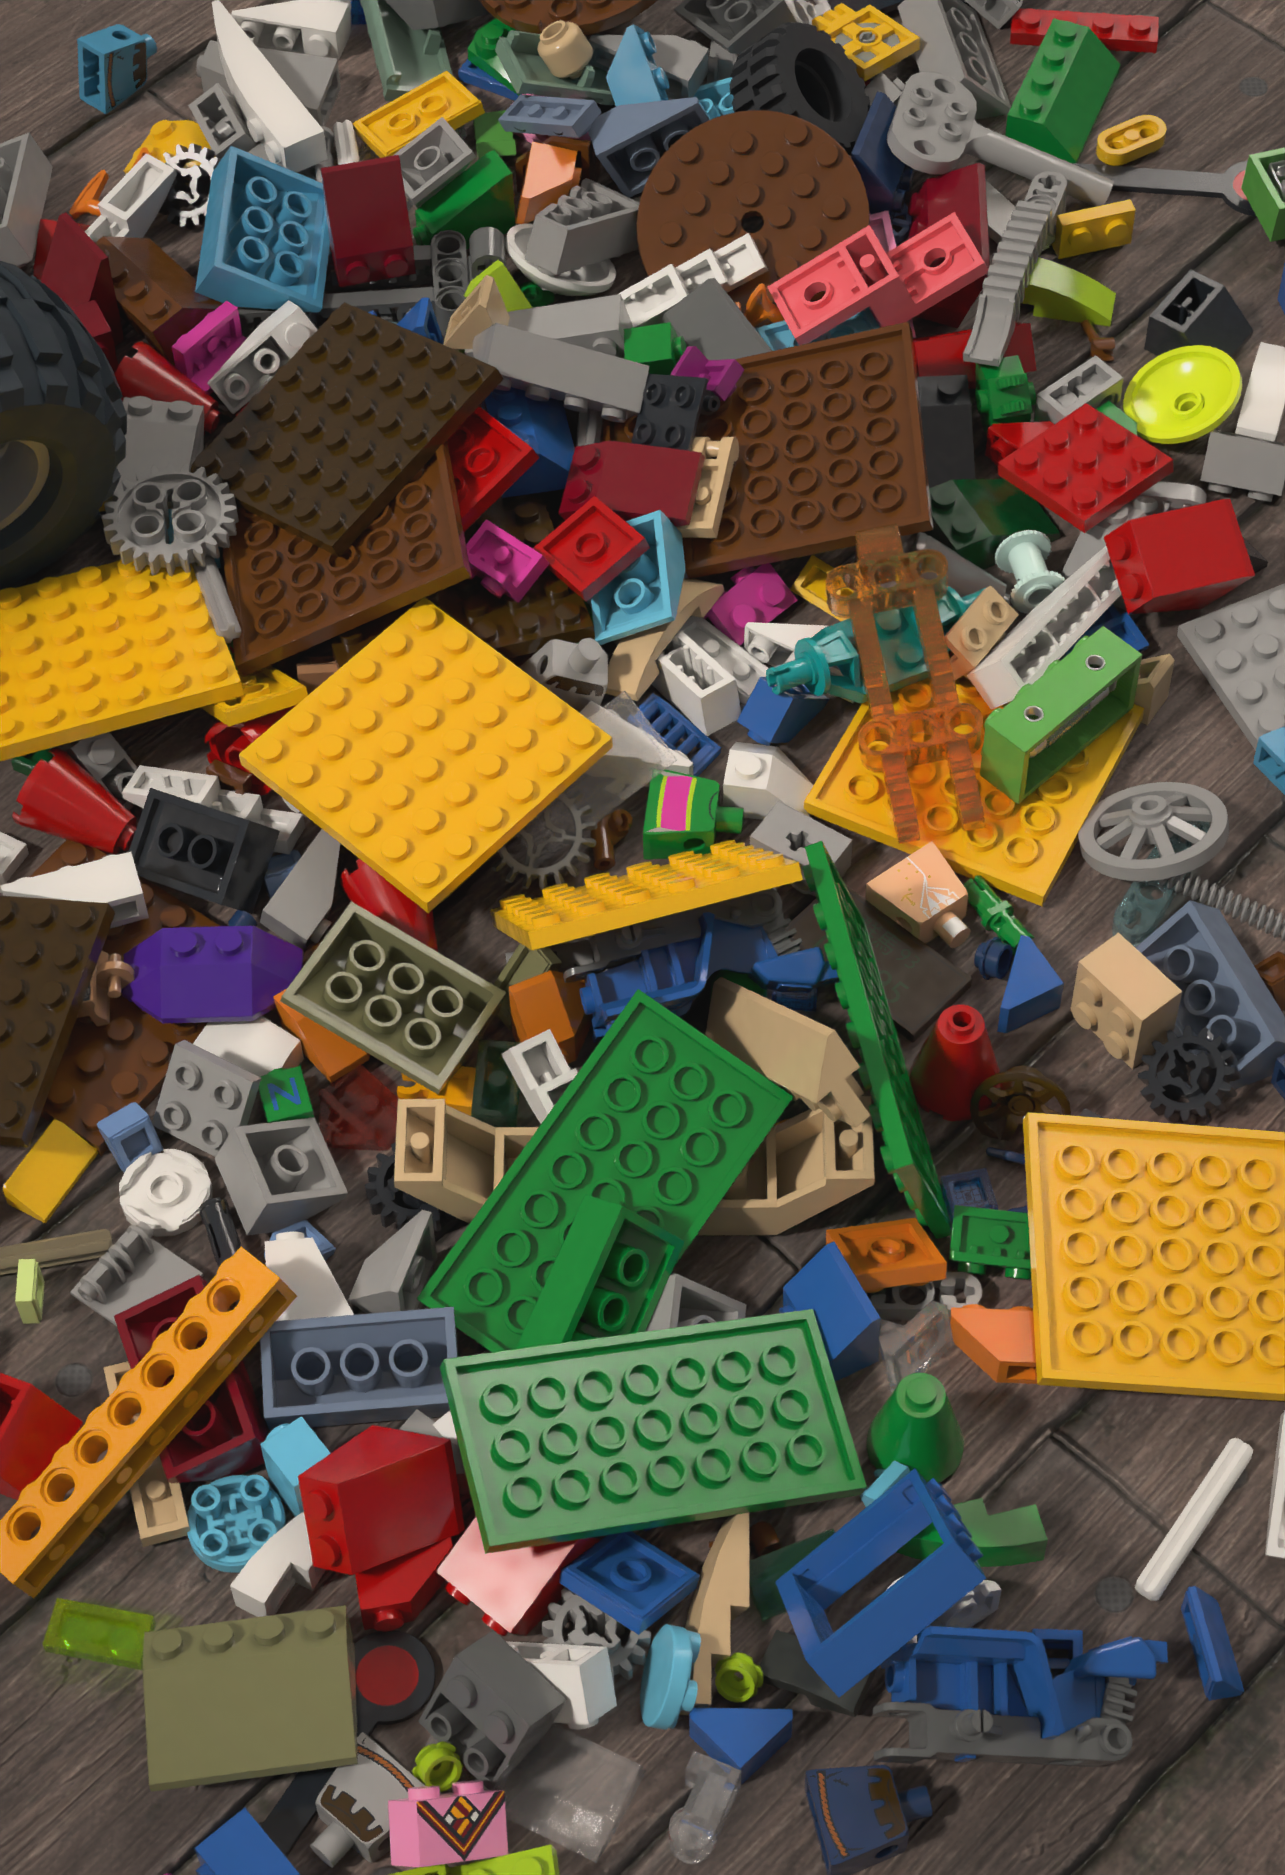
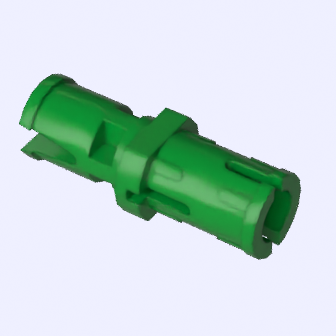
M977 875L974 878L978 883L977 885L972 878L963 885L968 893L967 902L981 917L982 926L987 931L993 930L1003 943L1010 945L1015 957L1020 936H1028L1031 939L1035 937L1015 918L1012 905L1007 900L1002 901L981 875Z

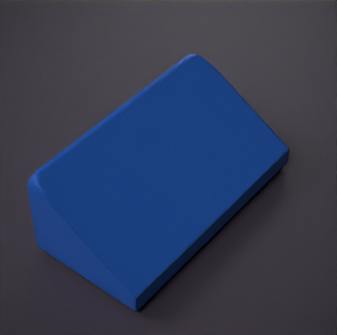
M1196 1586L1188 1587L1181 1611L1205 1696L1209 1701L1239 1696L1243 1694L1244 1688L1220 1606L1214 1597Z

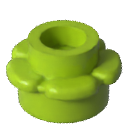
M733 1653L731 1657L719 1660L716 1664V1688L729 1701L743 1702L754 1697L758 1692L757 1688L762 1686L764 1682L762 1668L759 1665H755L753 1658L745 1653ZM735 1673H742L744 1678L737 1677Z
M441 1741L437 1744L427 1745L416 1756L415 1762L417 1765L413 1768L412 1775L425 1786H439L440 1792L446 1791L461 1776L462 1764L459 1761L460 1756L455 1753L456 1748L449 1742Z

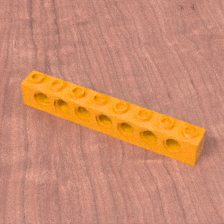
M240 1247L232 1257H229L220 1265L216 1276L201 1293L189 1300L184 1312L172 1326L154 1340L150 1351L136 1367L123 1375L118 1387L107 1400L89 1414L85 1425L71 1441L57 1450L52 1462L42 1474L22 1490L18 1501L0 1520V1572L12 1584L32 1598H35L295 1300L297 1295L280 1277L243 1247ZM240 1300L238 1305L228 1312L229 1307L235 1301ZM207 1337L205 1343L201 1347L195 1349L198 1342L201 1339ZM174 1374V1377L171 1380V1382L166 1386L162 1387L164 1381L169 1376ZM141 1412L139 1418L133 1424H130L133 1416ZM108 1449L106 1456L97 1462L99 1455ZM74 1487L72 1495L63 1501L66 1493ZM41 1525L38 1534L30 1539L32 1532Z

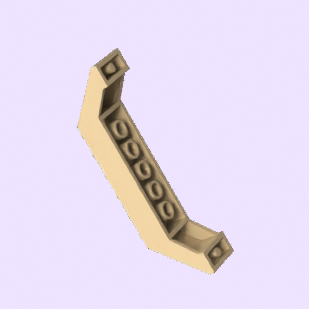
M860 1096L859 1100L870 1114L871 1096ZM398 1099L394 1169L395 1188L470 1224L539 1127H493L447 1106L445 1099ZM809 1109L774 1126L698 1235H777L874 1185L871 1116L855 1128L840 1119L836 1122L832 1121L821 1109L816 1111Z

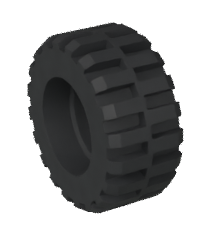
M800 22L781 24L743 50L738 55L730 76L732 78L730 94L734 96L732 101L734 113L750 110H768L799 117L824 130L844 148L848 155H851L871 104L869 96H866L864 91L866 88L864 80L858 76L856 72L857 66L852 59L849 60L844 52L846 50L839 43H834L831 40V35L825 31H817L816 26Z

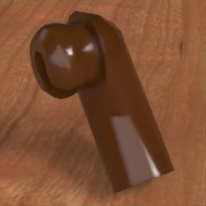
M616 809L606 815L597 823V829L591 830L590 838L596 840V846L592 847L594 866L599 870H608L615 866L613 847L628 834L633 824L632 816L624 809Z

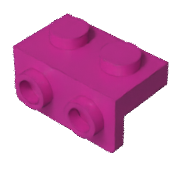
M226 300L216 310L208 313L187 334L182 335L172 346L175 367L209 395L214 391L207 384L208 381L247 339L242 335L238 307Z
M487 519L466 544L472 576L468 579L472 580L475 575L482 579L480 584L497 598H501L505 594L519 603L550 564L542 554Z
M770 563L762 564L756 569L753 567L743 568L731 577L735 585L726 592L724 590L723 594L703 619L708 617L719 631L740 646L744 643L745 625L748 622L769 623L796 602L797 598Z

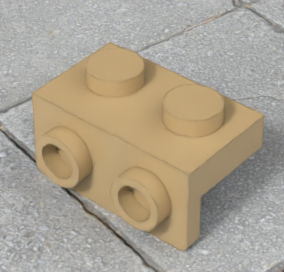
M988 586L979 594L943 638L944 644L953 653L937 673L948 684L961 676L969 679L967 675L1007 635L1005 631L1019 615L992 586Z

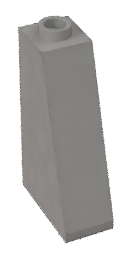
M210 40L204 55H199L196 65L197 76L201 77L203 92L205 93L218 83L233 97L222 67L218 41ZM257 47L320 126H326L341 88L338 59Z

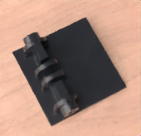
M648 374L643 391L641 410L637 417L631 443L691 451L700 414L710 416L720 408V399L712 391L706 389L709 379Z

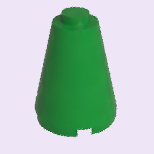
M913 1373L906 1376L900 1381L869 1426L866 1440L867 1456L872 1466L874 1464L877 1469L886 1470L893 1461H897L908 1466L910 1471L915 1468L926 1482L934 1478L938 1483L948 1476H952L958 1470L964 1450L963 1434L944 1386L936 1377L927 1373Z

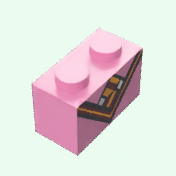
M483 1781L452 1783V1793L440 1794L439 1786L408 1788V1798L388 1800L391 1866L427 1867L508 1854L505 1792L501 1790H484Z

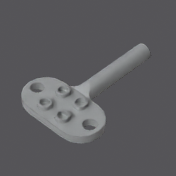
M919 72L911 75L907 80L887 134L888 146L892 153L904 164L929 174H945L954 170L962 155L968 154L1030 180H1033L1039 173L1054 171L1062 174L1067 179L1066 195L1095 207L1105 205L1114 183L1113 180L979 125L975 120L977 111L976 100L972 93L960 82L936 72Z

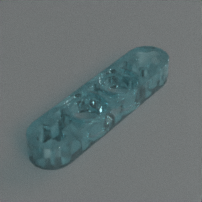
M1183 820L1206 833L1210 828L1209 822ZM1175 833L1169 839L1175 854L1194 845V843L1186 840V844L1182 843L1181 836ZM1156 845L1147 859L1160 858ZM1187 872V873L1184 874L1182 881L1184 880V878L1186 877V875H1187L1189 872ZM1159 880L1133 881L1115 911L1112 924L1113 936L1119 932L1134 947L1142 943L1155 931L1174 899L1176 884L1172 889L1168 890L1167 882L1160 886ZM1146 886H1154L1159 888L1164 895L1157 900H1150L1142 896L1140 890ZM1136 911L1141 912L1140 925H1135L1133 929L1127 928L1125 925L1133 921Z

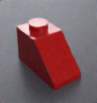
M451 1537L355 1574L364 1630L374 1628L377 1631H392L400 1628L404 1623L412 1622L417 1618L446 1580L436 1570L453 1549Z

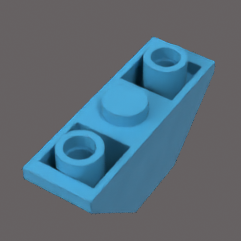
M634 24L627 27L606 76L616 107L619 105L669 100L665 91L669 88L667 76L662 67L657 68L652 55L657 53L654 40L649 31L644 32L643 29Z

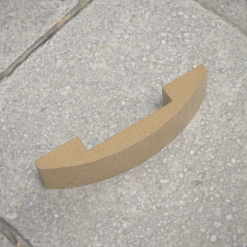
M683 579L676 620L621 638L608 665V686L605 694L638 701L659 675L655 660L690 616L704 618L723 594V585L697 579Z

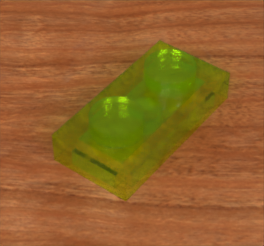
M57 1598L44 1637L43 1647L45 1652L142 1670L144 1632L154 1631L156 1622L152 1615Z

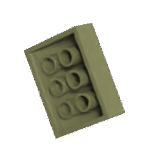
M351 901L281 996L280 1001L434 1093L439 1094L473 1054L495 1022L506 992Z
M346 1605L144 1632L143 1688L148 1776L151 1792L358 1764L355 1646Z

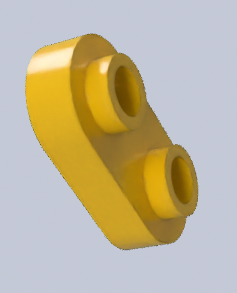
M1140 115L1099 134L1096 155L1105 164L1111 166L1124 165L1160 149L1165 142L1166 125L1160 118L1153 115Z

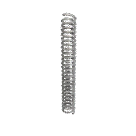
M1189 872L1183 881L1184 874L1175 878L1159 880L1160 886L1167 882L1168 890L1172 889L1176 884V894L1180 893L1184 888V897L1189 896L1192 892V901L1200 896L1199 902L1201 904H1204L1209 898L1208 906L1213 907L1217 902L1216 908L1220 911L1225 906V916L1229 915L1232 910L1233 919L1238 918L1241 914V923H1244L1250 916L1249 927L1253 926L1258 920L1257 930H1261L1266 924L1265 933L1269 934L1274 928V938L1278 937L1283 930L1281 939L1282 942L1285 941V919L1281 924L1282 912L1278 913L1273 920L1275 911L1270 909L1264 917L1266 912L1265 905L1261 906L1256 913L1258 908L1257 901L1253 902L1248 909L1249 897L1245 898L1240 905L1242 896L1238 894L1232 901L1233 890L1229 891L1223 899L1225 887H1221L1215 895L1217 884L1213 883L1207 891L1209 881L1206 879L1199 887L1200 875L1196 876L1190 885L1193 876L1192 872Z

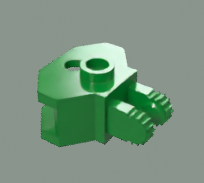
M1018 355L1003 357L999 367L976 363L975 400L986 438L988 428L992 424L1031 422L1032 406L1036 404V392L1033 382H1028L1027 373H1024Z

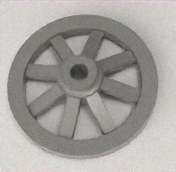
M1157 782L1121 790L1097 803L1079 830L1078 837L1083 858L1090 867L1099 873L1120 880L1154 881L1185 874L1210 861L1226 844L1230 827L1224 803L1212 792L1186 783ZM1183 820L1212 823L1206 833ZM1116 825L1115 827H1113L1112 829H1110L1109 831H1107L1106 833L1097 838L1099 832L1103 827ZM1131 833L1120 857L1105 851ZM1175 833L1194 843V845L1175 854L1169 839ZM1143 844H1156L1161 857L1155 859H1136Z

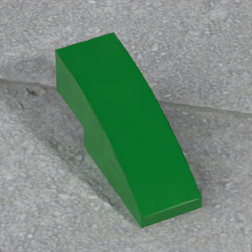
M982 1498L953 1504L962 1516L961 1521L973 1537L971 1539L983 1554V1557L977 1561L980 1567L1014 1566L1044 1560L1048 1539L1036 1504L992 1515L987 1514ZM932 1522L898 1549L896 1553L924 1560L944 1543Z

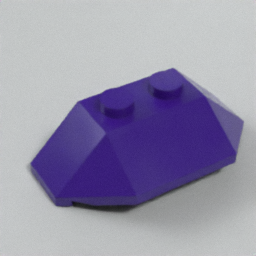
M255 926L162 928L124 954L123 962L129 964L134 969V981L121 989V993L125 999L130 1002L133 1001L143 1011L163 1024L254 1021L276 1008L273 996L287 989L303 968V949Z

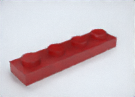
M1028 8L1019 9L1011 19L1010 44L1040 46L1054 18L1089 27L1108 50L1157 52L1159 17Z

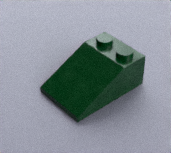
M1005 479L949 480L929 488L933 530L922 533L928 534L983 570L996 565V549L1002 541L1014 533L1035 530L1045 534L1050 542L1060 539V532L1037 501Z

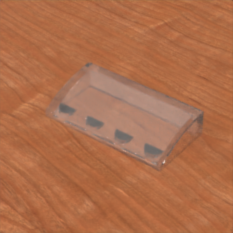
M626 691L622 692L588 718V720L612 737L613 748L571 784L565 792L571 798L578 790L583 791L584 796L582 799L575 802L578 809L586 805H592L593 811L582 815L583 823L597 822L677 761V758ZM555 799L551 802L549 817L552 824L560 829L575 832L570 812L559 800ZM545 810L540 812L539 818L533 819L534 824L529 822L523 828V830L532 835V854H535L537 844L543 843L542 837L545 840L549 836L561 837V834L550 832L551 829L544 827L545 820H543ZM517 833L516 836L527 849L525 839ZM559 842L547 843L540 852L538 864L541 865L567 844Z
M553 1723L545 1736L495 1790L505 1792L506 1819L598 1863L624 1817L646 1770L641 1765ZM430 1735L425 1746L437 1744L439 1741ZM462 1765V1773L457 1782L479 1781Z

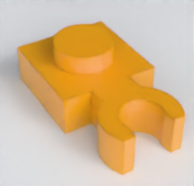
M462 1066L439 1094L402 1074L404 1081H413L416 1084L412 1087L398 1086V1099H445L447 1106L473 1116L481 1080L480 1068Z

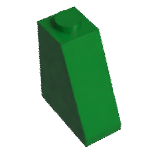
M495 150L486 153L415 210L416 228H413V235L418 246L431 245L435 234L445 230H454L464 236L466 249H469L470 236L475 230L483 227H493L504 235L508 233L510 228L516 225L513 175Z

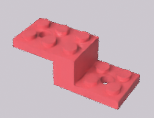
M953 212L887 253L871 226L868 225L767 288L799 345H803L813 341L869 306L882 327L907 322L987 274L988 268L957 215ZM945 257L942 264L937 267H930L934 260ZM826 291L820 300L811 302L815 294Z

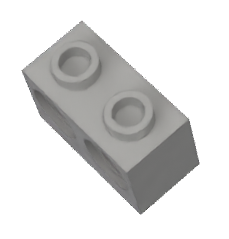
M1095 355L1037 394L1034 422L1051 421L1056 424L1085 403L1097 409L1109 400L1119 408L1124 378Z

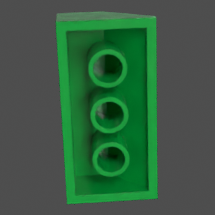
M1053 18L1007 114L1005 136L1069 163H1078L1121 66L1089 27Z
M585 1194L516 1349L645 1332L685 1241L622 1205Z

